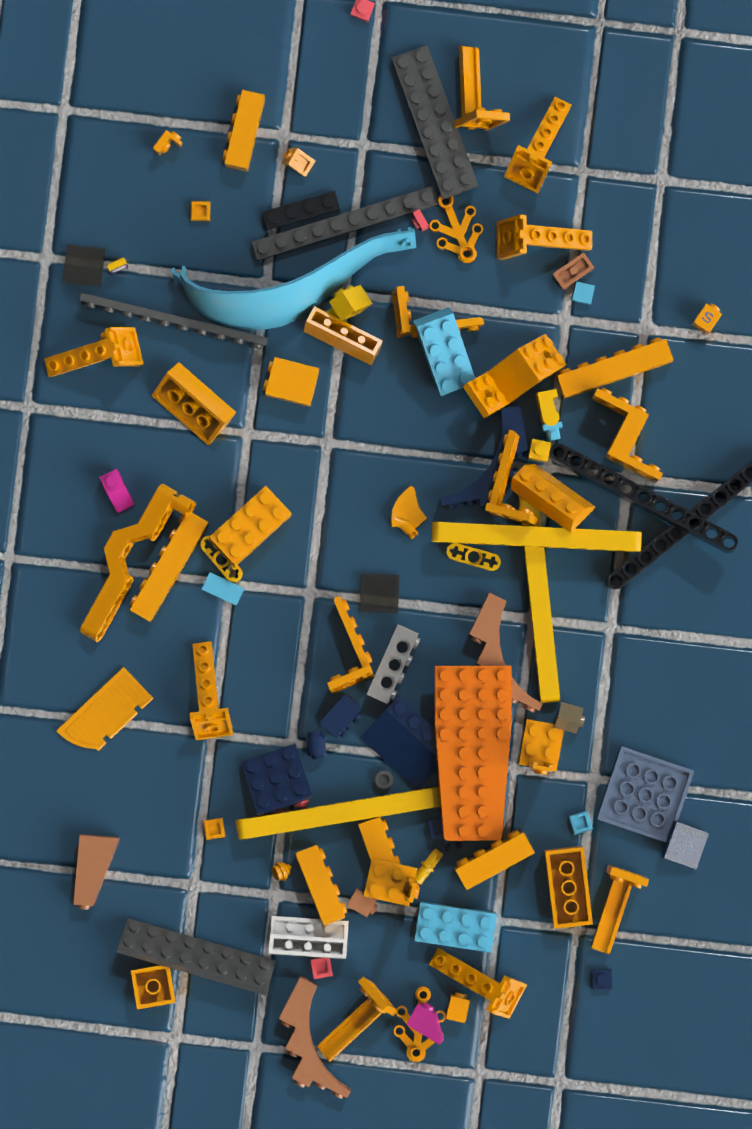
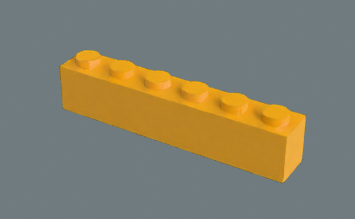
M659 337L651 340L649 345L643 346V344H638L631 347V351L625 352L620 350L613 353L614 357L607 359L606 356L595 359L596 363L589 365L588 362L577 365L578 369L571 371L570 368L559 371L560 375H557L556 379L563 399L672 363L674 360L667 340H661Z
M191 513L188 517L182 514L178 521L180 526L177 530L174 529L168 538L171 540L167 547L163 546L159 553L160 560L158 563H153L149 570L151 575L148 580H143L139 587L141 592L138 597L135 595L129 604L132 606L130 609L132 612L149 622L153 620L209 525V522L194 513Z

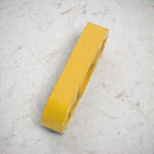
M205 536L201 540L202 550L230 582L240 581L243 576L242 569L238 565L235 568L231 565L230 567L234 571L239 570L237 573L239 577L230 578V571L226 569L224 572L222 569L229 565V561L227 560L223 565L217 563L216 557L221 553L217 551L213 557L210 555L213 551L210 548H205V541L209 540L210 536Z
M458 543L450 544L446 551L448 558L453 561L488 571L497 570L501 564L499 556L494 553ZM455 546L458 547L460 552H464V548L468 549L465 554V560H461L462 555L459 554L453 557L450 549H454ZM473 551L479 554V560L475 563L470 562L468 559V554ZM482 554H486L485 559L488 560L494 557L497 565H493L492 568L489 567L487 562H483V566L479 565L482 561Z

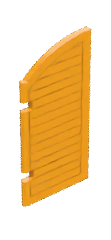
M123 667L56 732L75 745L99 751L106 744L103 740L106 735L112 739L138 714L134 710L135 707L139 706L143 709L154 698Z

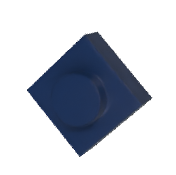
M592 969V989H612V970Z

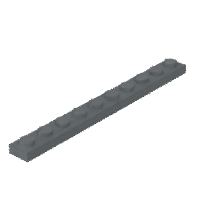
M434 186L427 187L252 242L257 261L412 214L418 209L421 211L439 205Z
M81 293L80 301L87 308L95 309V306L107 313L113 314L114 311L121 312V316L132 318V315L140 317L139 320L144 322L154 320L158 321V325L169 327V324L177 326L176 329L181 331L192 329L198 335L206 336V333L214 335L213 338L225 340V338L233 339L232 342L235 344L243 345L245 342L250 343L252 348H267L268 338Z

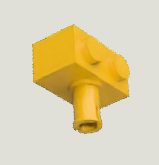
M351 285L333 294L334 298L329 301L332 308L326 312L337 318L339 317L343 321L360 314L373 303L361 285L356 287Z

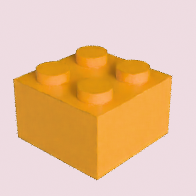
M160 965L131 971L137 1010L176 1003L170 968Z

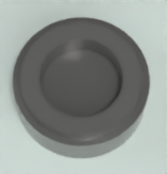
M387 770L377 772L374 777L375 785L383 790L390 788L393 784L392 774Z

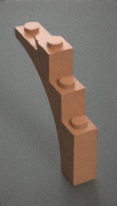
M491 593L487 594L468 635L472 636V641L480 645L482 642L485 643L476 661L477 665L506 666L500 648L499 629L501 616L507 601ZM512 677V703L517 704V702L524 704V709L533 713L535 710L540 711L543 704L529 696Z
M300 975L279 1016V1019L282 1020L281 1024L288 1028L295 1027L285 1048L288 1050L287 1053L295 1058H298V1056L302 1057L292 1075V1079L295 1080L294 1083L303 1088L305 1085L309 1087L312 1081H315L317 1087L324 1090L325 1088L332 1090V1094L342 1099L344 1096L348 1098L351 1088L337 1080L327 1070L318 1057L312 1042L309 1012L318 984Z

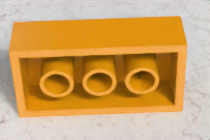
M265 486L209 537V541L235 568L285 523L292 513Z
M516 829L507 834V839L492 842L489 849L484 850L481 848L473 853L474 857L470 859L465 857L456 862L457 866L454 868L466 890L535 853L523 831L519 832Z
M575 846L544 850L553 928L592 925L584 847Z

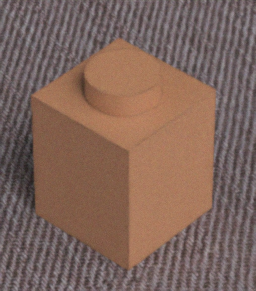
M356 888L347 903L348 907L365 917L369 914L373 915L378 907L375 904L377 899L364 897V892Z

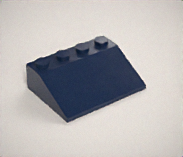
M400 695L360 737L416 790L437 769L434 727Z

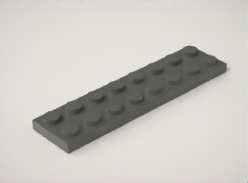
M428 46L393 57L392 62L442 200L477 188L476 177L458 128H454V117Z
M129 918L127 919L117 949V953L262 995L267 994L276 963L275 960Z

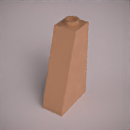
M79 835L73 904L78 905V909H90V906L95 905L120 837Z

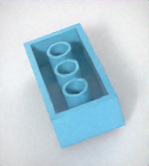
M449 307L413 321L435 387L440 396L459 390L466 383L475 379L454 314Z
M420 901L414 941L491 953L497 913Z

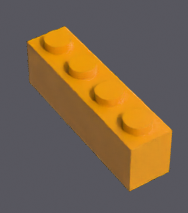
M242 90L241 95L238 94L236 99L238 110L237 113H233L231 124L234 125L233 131L228 133L227 143H229L228 150H224L222 161H225V167L248 172L265 103V95Z
M315 306L306 320L303 331L371 366L383 340L345 321H341L339 318Z
M375 817L358 823L370 860L375 858L401 864L398 855L394 856L392 852L395 846L392 837H387L386 830L389 829L385 819L381 820V817Z
M315 845L295 853L323 927L345 919L347 910L344 902L340 903L337 897L340 895L337 885H333L330 879L333 877L331 869L324 864L323 860L326 857L323 849H319Z

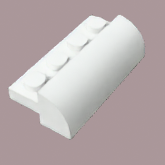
M272 916L269 954L346 959L349 921H337L323 927L320 919Z

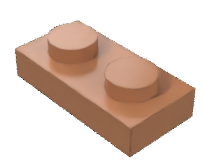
M582 253L554 272L552 276L561 289L564 290L594 270L595 267L585 253Z

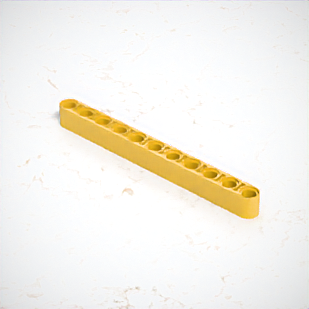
M519 496V507L530 510L538 518L537 526L521 523V526L542 527L540 510ZM524 546L540 702H560L544 547Z
M432 522L431 542L641 552L642 532L574 529L570 533L565 528Z
M439 786L235 820L238 840L440 807Z

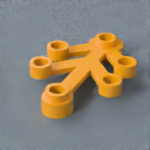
M440 195L438 198L439 206L445 209L452 228L440 224L438 220H432L429 228L432 232L439 231L457 239L459 246L449 243L443 237L437 240L436 245L440 250L447 249L458 254L461 262L471 263L477 255L474 246L479 235L483 233V226L479 223L472 226V235L468 243L464 235L471 219L476 215V209L473 206L466 207L465 216L461 225H459L452 207L453 196L447 198L449 203L445 205L442 203ZM473 209L474 214L468 215L467 210ZM437 223L439 227L433 229L431 225ZM476 226H479L481 228V231L479 233H476L474 231V228ZM439 241H445L446 245L444 247L439 246ZM469 251L471 255L465 257L463 253Z
M426 986L418 987L415 992L418 1004H423L431 997V992ZM425 991L427 996L421 998L419 996L420 992ZM398 1006L397 1010L403 1008L405 1009V1014L400 1015L397 1012L396 1015L407 1024L411 1016L407 1013L405 1006ZM442 1010L436 1011L437 1014L442 1013L444 1015L443 1019L439 1020V1022H443L446 1019L445 1012ZM396 1025L393 1030L394 1035L400 1037L407 1046V1057L413 1062L422 1061L426 1055V1049L435 1042L428 1038L421 1043L423 1034L409 1027L414 1033L413 1042L405 1033V1028L402 1025ZM399 1027L402 1028L403 1033L397 1034L396 1029ZM418 1049L420 1051V1054L418 1056H414L412 1053L413 1050Z

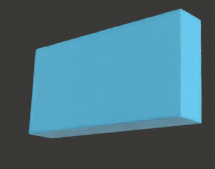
M209 572L202 587V590L236 606L245 589Z

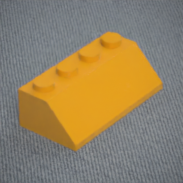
M180 362L166 373L151 395L208 446L236 414V411Z
M536 464L524 465L512 477L511 490L570 533L595 509L594 505Z

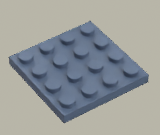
M621 746L597 819L667 842L673 822H678L694 770Z

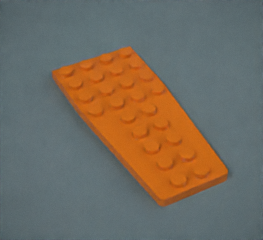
M434 666V732L443 838L447 841L500 840L502 838L512 724V666Z

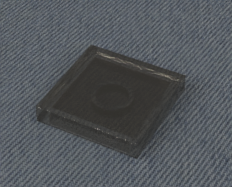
M67 245L63 283L101 287L106 249Z
M361 574L360 612L398 613L400 575Z

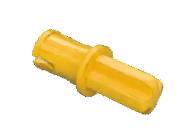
M435 848L425 862H421L422 866L418 869L415 877L417 883L422 885L431 871L434 872V867L443 857L442 852Z

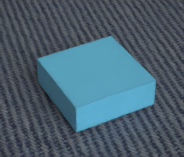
M576 281L572 301L591 305L595 286Z
M587 811L569 816L574 835L593 829Z

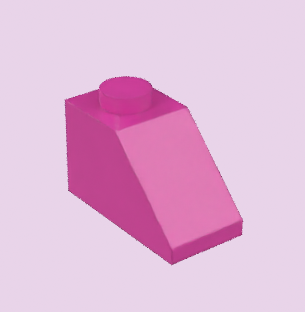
M115 469L99 477L117 513L135 505L119 470Z
M426 1002L417 1004L406 1025L440 1045L444 1038L437 1012L433 1010V1006Z

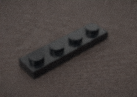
M335 191L263 211L262 215L267 231L339 211L340 206Z

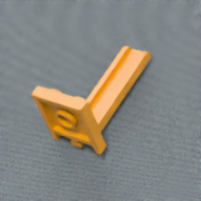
M459 46L462 117L454 120V128L467 127L468 130L480 128L484 131H489L510 121V113L502 112L501 109L486 111V108L481 107L479 48Z
M554 97L528 148L526 149L520 145L517 146L504 175L505 178L538 194L552 165V161L544 157L572 106L571 104Z
M527 215L513 216L497 221V259L505 260L526 254L527 245L592 250V231L527 225Z
M398 286L392 292L397 338L411 335L412 338H419L415 326L409 325L411 311L407 310L406 302H409L408 291H405L404 286ZM481 317L456 320L459 332H461V329H468V332L478 331L479 327L484 325V320Z
M109 327L105 329L107 339L44 358L48 377L58 376L108 359H112L113 367L144 365L136 329L133 327Z
M509 430L503 440V445H505L504 451L500 453L498 458V464L500 465L498 471L494 473L493 482L495 484L493 490L489 492L488 501L490 502L486 504L485 511H488L493 516L537 526L538 518L530 510L520 507L519 510H516L511 505L502 503L520 438L515 431Z
M340 596L335 597L334 602L362 668L354 667L348 670V674L342 677L340 674L331 677L330 682L327 684L332 694L374 677L369 664L373 661L368 651L364 653L362 645H365L361 634H356L354 628L357 627L353 616L349 618L347 610H350L346 599L342 600Z
M212 642L194 643L192 645L199 712L190 713V721L195 740L232 736L234 733L228 708L219 709Z
M526 719L518 765L528 766L532 768L533 772L547 775V771L557 772L564 730L554 728L555 724Z
M372 858L364 897L409 906L410 902L413 903V899H418L420 887L415 878L417 868Z
M608 864L606 872L610 874V878L613 881L591 948L610 954L632 886L640 889L642 885L647 887L649 879Z
M437 948L429 963L433 968L488 999L490 1003L486 1009L487 1011L510 1019L527 987V984L505 975L499 983L440 948Z
M364 976L358 981L361 985L359 989L369 998L317 1045V1048L329 1062L382 1013L394 1016L398 1012L397 1008L390 1003L389 999L377 988L376 984Z

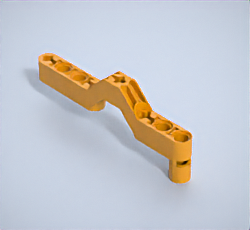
M161 484L138 524L112 532L104 547L110 575L80 628V633L95 642H99L102 639L133 583L134 578L128 573L125 559L134 543L145 539L155 541L173 509L188 517L195 508V501L183 494L178 496L176 490Z

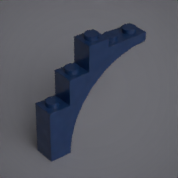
M520 405L500 410L502 424L500 442L496 455L487 470L466 489L454 495L440 498L441 507H445L446 510L457 508V504L464 503L465 506L476 504L475 501L479 500L480 508H486V504L490 502L488 501L489 492L493 490L495 484L493 482L494 473L498 471L500 465L498 464V458L500 453L504 451L505 445H503V440L509 430L515 431L520 437L514 458L523 457L529 451ZM512 467L507 483L511 482L510 479L514 476Z

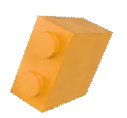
M274 357V361H270L268 366L269 380L265 379L263 391H266L265 395L310 407L319 368Z

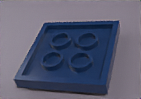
M295 743L241 762L258 817L313 798Z

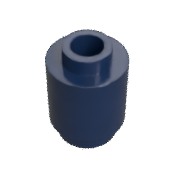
M322 731L307 733V755L312 756V759L323 758V754H327L325 735H322Z

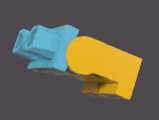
M557 389L538 392L535 397L542 424L540 427L541 433L546 432L547 442L561 439L559 429L563 425L562 421L558 422L559 414L555 410L553 401L558 397Z

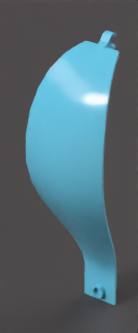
M408 227V231L402 232L401 229H398L397 232L372 237L299 278L269 288L251 291L211 290L190 281L186 276L185 266H182V271L176 273L175 268H172L171 271L173 278L179 280L183 286L190 304L204 318L220 326L236 330H264L282 327L301 319L310 313L314 306H320L356 271L373 258L389 252L417 248L415 229Z

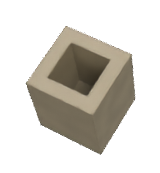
M561 702L554 728L576 734L578 728L583 727L585 716H582L584 708Z

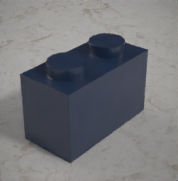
M344 694L319 723L336 738L339 735L343 737L349 730L347 727L351 721L355 723L362 716L360 713L362 709Z

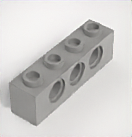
M399 624L397 625L367 692L368 696L386 704L389 701L393 702L397 693L394 690L397 683L401 684L405 675L402 673L404 666L408 667L413 656L410 655L412 648L416 649L420 642V638H418L419 633ZM399 642L407 644L408 649L405 653L397 651L396 647ZM393 659L398 660L400 663V667L396 671L389 668V662ZM382 678H391V687H382Z

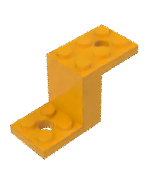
M544 334L518 348L488 372L466 383L463 388L482 416L486 418L511 404L543 379L563 369L567 364L563 356L554 347L552 340Z
M597 388L591 400L625 416L605 458L655 483L658 482L663 474L659 471V467L653 464L646 465L642 463L643 459L638 456H629L649 416L646 413L647 410L638 405L634 407L628 404L629 401L619 396V398L612 396V392L605 388H601V390Z

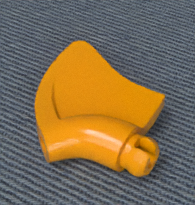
M410 486L394 503L390 516L391 527L400 528L406 535L408 534L410 539H413L418 535V531L415 528L424 522L427 517L418 506L414 487Z

